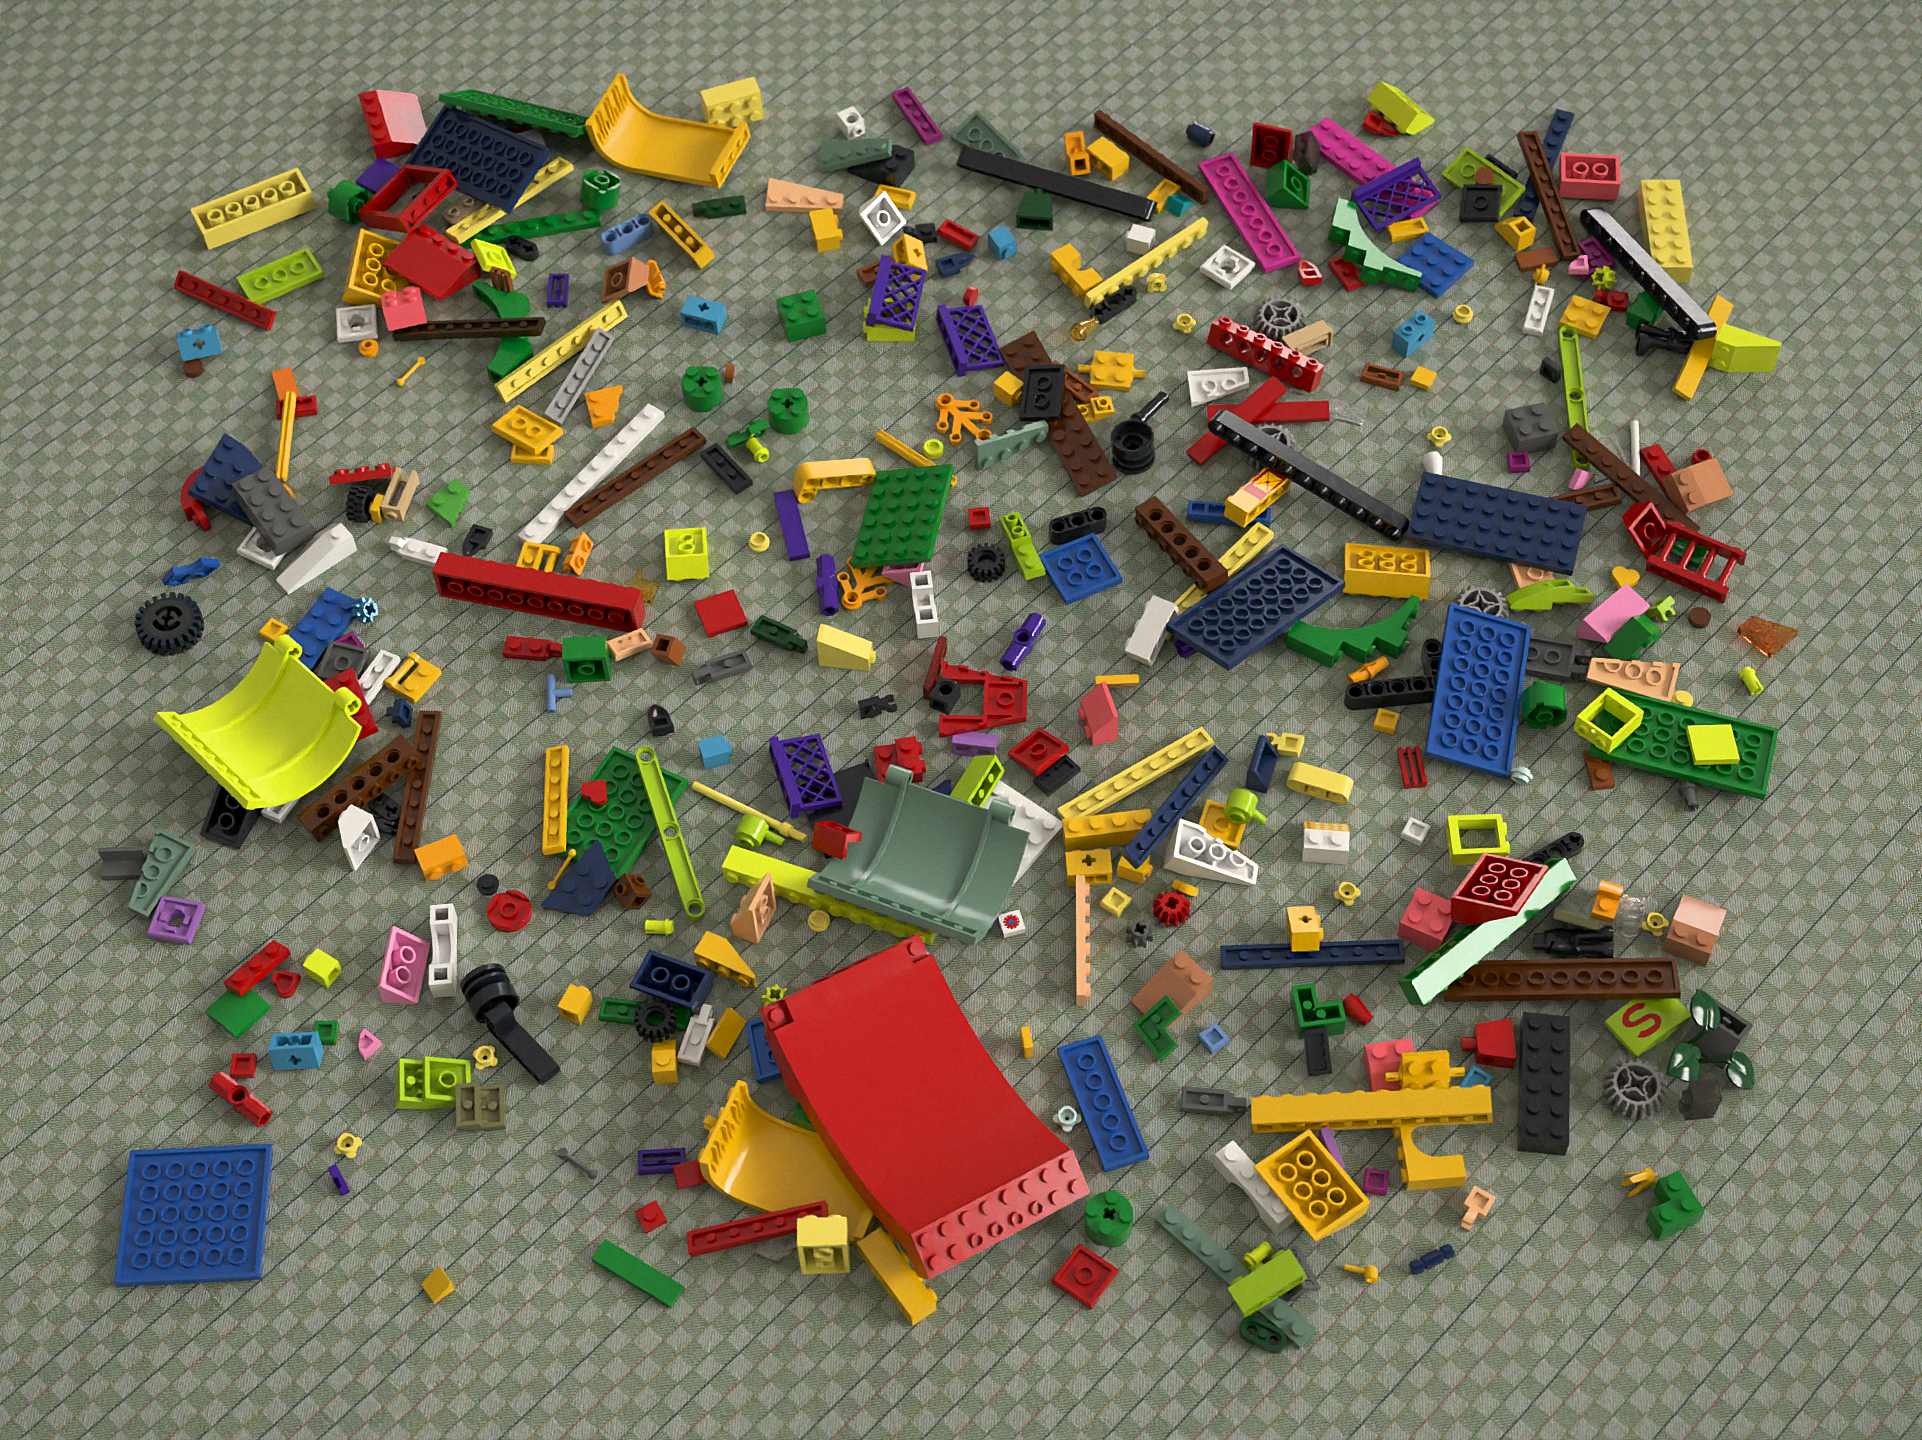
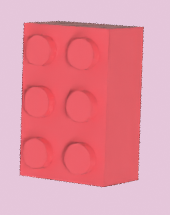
M1561 153L1558 166V191L1561 197L1617 200L1620 188V156Z

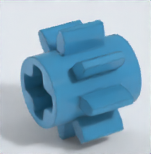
M363 597L357 598L358 603L351 606L353 607L352 616L359 618V623L365 621L373 622V616L379 614L377 612L378 604L372 602L371 597L365 599Z

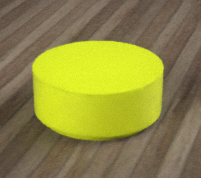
M930 439L924 443L923 453L926 458L934 460L943 455L944 450L941 441Z

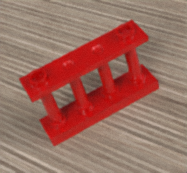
M1668 520L1665 533L1669 534L1658 556L1650 554L1645 570L1724 604L1730 589L1725 584L1736 563L1744 565L1747 553L1741 548L1731 547L1688 529L1679 522ZM1677 538L1690 541L1678 564L1675 565L1666 560ZM1697 545L1707 548L1708 553L1698 573L1687 570L1686 566ZM1716 555L1728 559L1718 581L1706 578V574Z

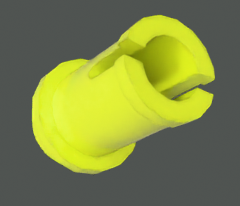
M751 438L747 441L746 446L753 453L756 461L765 462L769 458L768 449L762 447L756 438Z
M1745 667L1739 672V679L1744 681L1751 695H1756L1764 688L1755 675L1756 671L1751 669V667Z
M666 918V920H646L645 933L669 936V934L674 933V921H670L669 918Z
M1263 1241L1253 1251L1245 1253L1242 1262L1251 1271L1253 1267L1273 1254V1249L1266 1241Z

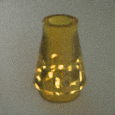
M1091 317L1090 319L1074 323L1070 329L1071 336L1076 341H1084L1099 327V321L1097 318Z

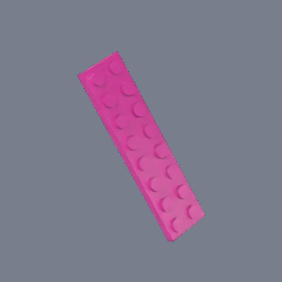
M1328 117L1300 136V141L1360 186L1397 168ZM1398 184L1395 190L1406 192L1407 185ZM1410 186L1408 193L1419 196L1421 189ZM1423 189L1422 197L1431 198L1434 196L1430 191ZM1385 192L1379 194V199L1390 201L1391 194ZM1393 195L1392 202L1403 204L1405 197ZM1407 198L1405 205L1415 206L1418 200ZM1438 200L1405 217V219L1418 218L1437 204ZM1392 206L1390 207L1398 214L1401 213L1402 209Z
M1233 152L1198 163V170L1264 273L1300 262L1301 256Z

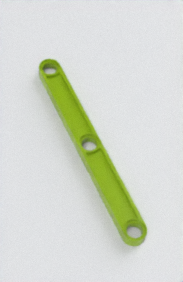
M1566 325L1559 330L1558 345L1562 366L1561 372L1568 430L1578 423L1589 433L1578 334L1574 327ZM1570 333L1573 337L1566 338L1562 334ZM1577 395L1580 399L1573 400L1569 396ZM1570 447L1573 468L1575 470L1578 468L1587 471L1591 464L1588 461L1586 464L1578 463L1577 459L1583 457Z
M643 746L636 752V765L684 914L690 921H699L704 917L705 904L655 751L651 747ZM647 753L652 758L649 761H642L639 756ZM671 828L675 830L676 835L667 837L663 832ZM691 906H698L701 912L694 915L688 909Z

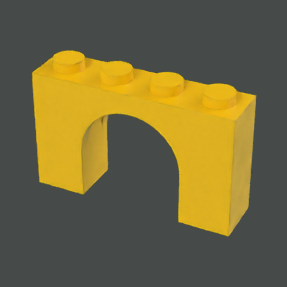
M1418 1126L1393 1127V1137L1398 1139L1399 1146L1396 1147L1397 1159L1402 1161L1403 1168H1400V1178L1402 1183L1405 1182L1407 1191L1464 1186L1466 1171L1463 1155L1430 1156L1424 1154L1417 1149L1411 1138L1412 1131Z

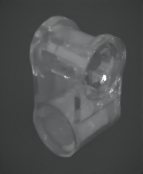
M1623 893L1620 904L1621 914L1619 932L1622 936L1626 938L1638 936L1643 922L1646 897L1635 898Z

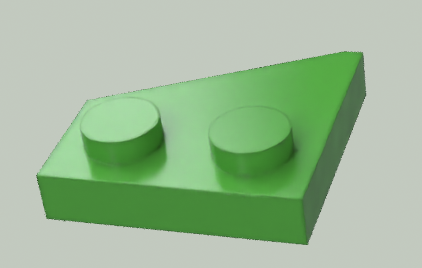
M455 478L425 502L426 507L453 528L456 525L455 520L458 514H461L464 508L463 505L470 496V490Z

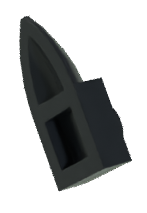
M473 524L463 542V556H473L480 549L485 550L493 535L492 529Z
M653 704L647 714L648 724L653 737L674 733V726L667 710Z

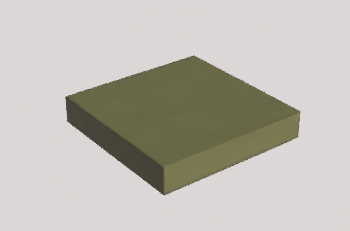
M1555 907L1554 919L1593 930L1599 929V919Z

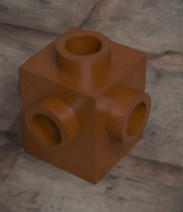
M624 873L612 888L617 896V900L624 909H640L652 896L645 879L640 874Z

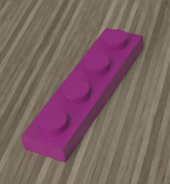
M909 87L892 92V99L925 146L943 140L942 133Z

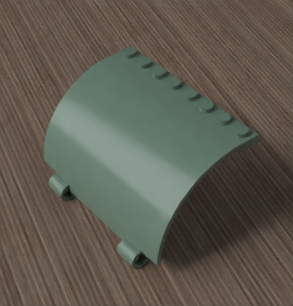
M891 764L886 772L885 783L865 777L856 809L849 824V828L862 833L861 841L848 843L846 859L841 860L832 857L820 874L816 873L808 879L807 887L814 889L813 891L817 894H828L837 901H848L855 904L857 908L876 911V914L880 916H890L896 918L900 923H910L916 925L920 930L936 932L942 938H953L959 940L965 946H974L987 934L997 919L1012 888L1027 846L1030 832L1010 826L1015 815L1016 806L993 799L989 809L941 794L912 784L913 771Z

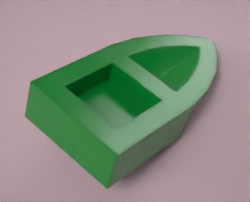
M1677 538L1671 551L1679 556L1680 561L1690 541ZM1697 545L1688 565L1699 568L1708 549Z

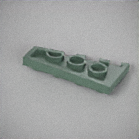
M975 110L949 134L951 139L966 147L1019 162L1026 160L978 110Z
M890 138L822 140L818 169L821 173L889 158L892 152V141Z
M1045 420L1024 425L1019 431L1011 429L1007 430L1005 435L1002 436L994 434L988 436V440L981 441V439L974 440V466L978 471L989 468L1001 460L1008 459L1013 454L1024 451L1036 443L1043 442L1048 438V424Z
M157 827L154 840L148 850L146 862L141 870L142 873L128 905L129 911L149 920L156 910L161 896L167 894L197 850L196 845Z

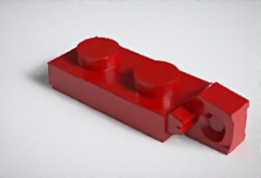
M507 636L503 657L545 662L550 657L562 658V644L554 643L547 639Z

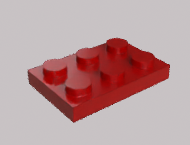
M389 463L377 464L375 469H369V466H360L354 468L352 472H349L348 468L333 471V475L329 476L330 485L392 477L395 472V466H390Z

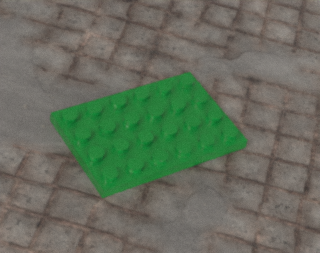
M952 464L876 471V478L873 480L850 562L853 569L931 562L954 473Z
M613 746L588 781H606L607 802L601 806L593 805L591 800L584 799L580 792L567 810L566 851L555 854L567 859L569 850L574 849L577 855L571 859V862L576 864L593 842L598 839L603 846L604 853L618 882V879L624 873H628L657 831V827L636 765V756ZM660 767L672 806H674L688 786V780Z

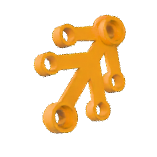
M948 393L938 396L935 401V406L940 411L937 432L945 434L949 431V424L947 422L949 412L954 417L952 433L949 436L951 445L958 446L962 443V436L960 434L961 424L976 437V440L981 439V441L988 440V436L992 435L989 430H980L970 421H981L983 425H990L993 422L992 413L987 411L977 413L980 410L979 401L954 400L952 395ZM957 408H968L969 412H960Z
M852 557L848 558L847 568L852 571L857 585L852 590L849 574L841 572L837 575V582L842 586L845 593L842 597V605L848 610H856L865 601L872 599L878 601L885 600L887 598V590L882 586L875 588L874 591L863 593L866 588L883 583L894 585L896 581L889 580L883 575L873 577L878 567H868L862 575L860 568L853 569L852 565H850Z

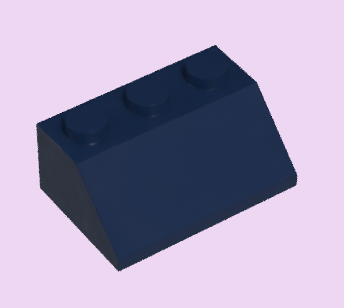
M649 950L629 987L694 1010L704 1004L713 988L712 972Z

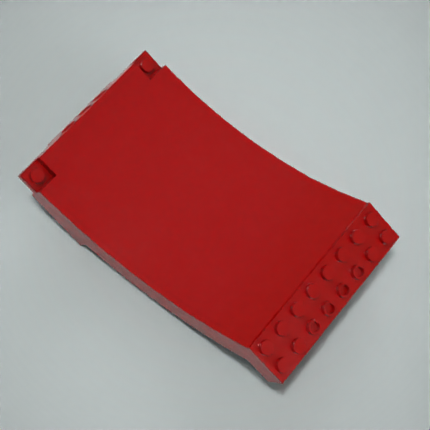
M915 934L882 951L859 959L795 990L794 993L758 1009L766 1028L763 1032L790 1096L797 1097L827 1150L866 1205L907 1250L917 1277L931 1279L1090 1193L1073 1150L1049 1130L1028 1108L986 1052L953 997L933 954L928 955L920 934Z

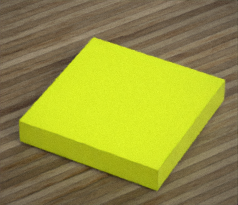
M478 239L472 240L470 244L482 270L489 272L491 267L494 266L510 271L512 279L516 277V271L505 248Z
M1731 724L1687 726L1686 733L1694 765L1739 763L1740 758Z

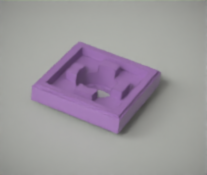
M162 895L146 935L148 938L191 945L206 908L205 904ZM177 917L184 918L183 926L180 928L170 926V922Z

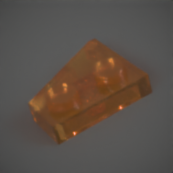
M1756 616L1749 618L1737 630V633L1768 658H1771L1793 640L1799 632L1797 629Z

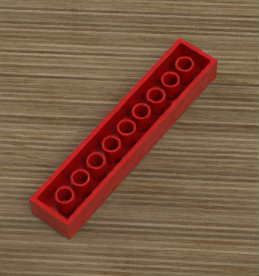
M440 552L432 571L438 594L441 597L628 633L640 629L646 615L642 592L634 587L618 586L614 583L597 582L593 579H581L572 575H560L555 572L539 571L534 568L518 567L514 564H502L493 560L487 561L472 556L466 557Z

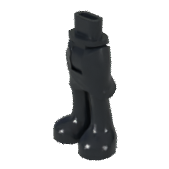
M1638 322L1635 332V340H1637L1635 355L1644 356L1649 348H1660L1666 351L1688 354L1694 340L1685 331L1677 330L1674 327H1669L1666 330L1650 325L1647 322Z
M1607 925L1598 930L1580 931V929L1554 928L1552 930H1544V933H1534V950H1544L1546 954L1548 951V954L1556 956L1579 957V955H1596L1601 959L1613 958V926ZM1579 941H1598V942H1601V943L1578 944Z

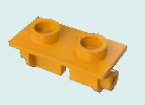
M648 260L646 265L649 266V278L646 284V291L651 296L663 299L662 292L666 290V283L662 275L659 274L660 270L657 263L653 260Z
M584 531L581 532L580 536L578 535L572 540L568 551L572 555H567L562 564V570L566 573L574 571L580 576L592 550L593 542Z

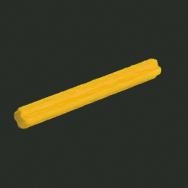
M287 391L284 394L275 475L280 482H286L296 404V395L292 391Z
M879 430L875 434L876 441L915 466L936 465L885 431ZM955 476L952 477L950 488L957 484Z

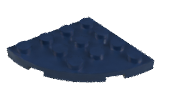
M224 433L191 485L187 495L254 527L234 499L232 483L263 467L243 444Z

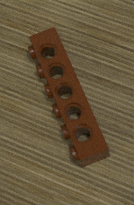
M1156 496L1135 507L1136 516L1134 519L1136 524L1147 532L1151 540H1155L1158 543L1160 549L1170 556L1175 565L1178 564L1182 568L1186 577H1190L1199 590H1203L1209 595L1228 581V570Z
M400 734L299 813L297 817L314 839L320 842L339 827V817L350 805L363 809L370 800L381 795L389 786L397 782L408 771L415 768L422 759L417 750Z

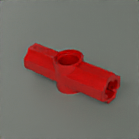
M223 1071L216 1073L211 1078L208 1087L230 1104L235 1112L242 1114L258 1128L265 1126L270 1121V1117L273 1114L272 1111L250 1094L245 1086L239 1085ZM244 1097L243 1100L237 1101L239 1098Z

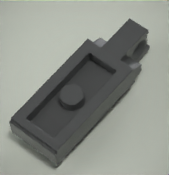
M740 649L705 661V664L700 666V669L692 671V679L695 685L706 682L713 683L751 670L752 664L745 649Z
M1183 1086L1180 1112L1226 1116L1233 1115V1112L1245 1113L1246 1098L1235 1097V1094L1229 1093V1090Z

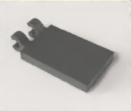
M1530 635L1525 674L1570 682V678L1573 677L1578 682H1586L1585 677L1588 667L1575 666L1574 660H1577L1580 664L1589 665L1592 650L1577 648L1578 643Z

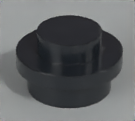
M485 874L477 881L478 891L486 896L495 894L499 888V880L492 874Z

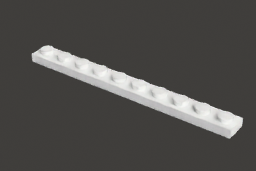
M648 403L517 535L518 540L522 543L526 541L540 544L565 519L563 512L587 497L665 418L664 412Z
M381 649L358 680L368 705L385 684L384 681L391 676L401 662L399 656ZM300 798L282 805L263 808L261 813L264 817L281 824Z

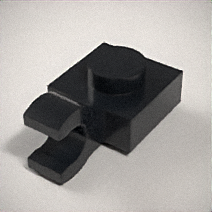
M934 223L917 224L915 229L910 226L903 227L904 234L922 241L923 244L937 242Z
M893 694L886 695L883 698H879L878 695L858 701L861 720L874 718L882 714V710L889 713L896 712L897 704H888L894 702Z

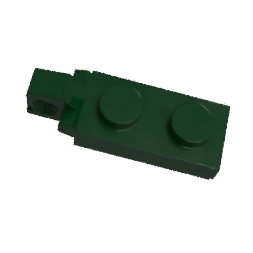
M744 195L704 200L692 204L694 217L704 216L709 217V219L747 213Z
M764 615L759 617L750 630L751 635L791 652L794 649L796 652L805 654L808 649L807 640L802 639L797 630Z

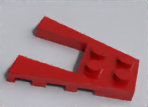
M943 661L942 677L953 679L958 684H984L983 716L940 715L939 738L1026 722L1027 680L1002 674L1001 677L991 675L989 671L981 670L979 672L970 670L968 666L959 665L958 667Z

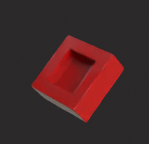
M989 507L968 509L970 530L991 528Z
M256 1053L232 1054L230 1067L232 1079L255 1078Z
M656 1200L634 1211L646 1234L667 1223V1219Z

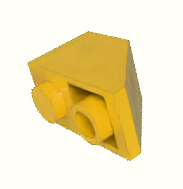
M1525 216L1510 217L1494 225V228L1516 252L1533 245L1536 228Z

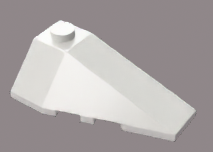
M341 523L329 525L310 540L276 579L277 583L287 594L292 593L357 551L353 535Z
M1183 819L1178 820L1166 849L1163 868L1183 875L1248 886L1256 885L1258 865L1237 850L1232 851L1223 845L1224 841L1219 838L1215 839L1207 834L1206 829L1202 826Z

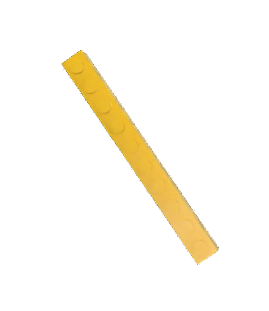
M1474 1085L1467 1088L1450 1086L1447 1089L1427 1087L1423 1090L1403 1088L1399 1091L1380 1089L1376 1092L1358 1090L1352 1093L1330 1092L1322 1095L1307 1093L1301 1096L1283 1094L1280 1097L1260 1095L1257 1098H1251L1254 1134L1303 1132L1308 1129L1310 1131H1320L1321 1128L1328 1126L1330 1130L1493 1123L1490 1086L1485 1087L1484 1085Z

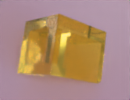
M638 569L630 587L641 590L643 602L652 605L659 589V583L645 580L642 570Z

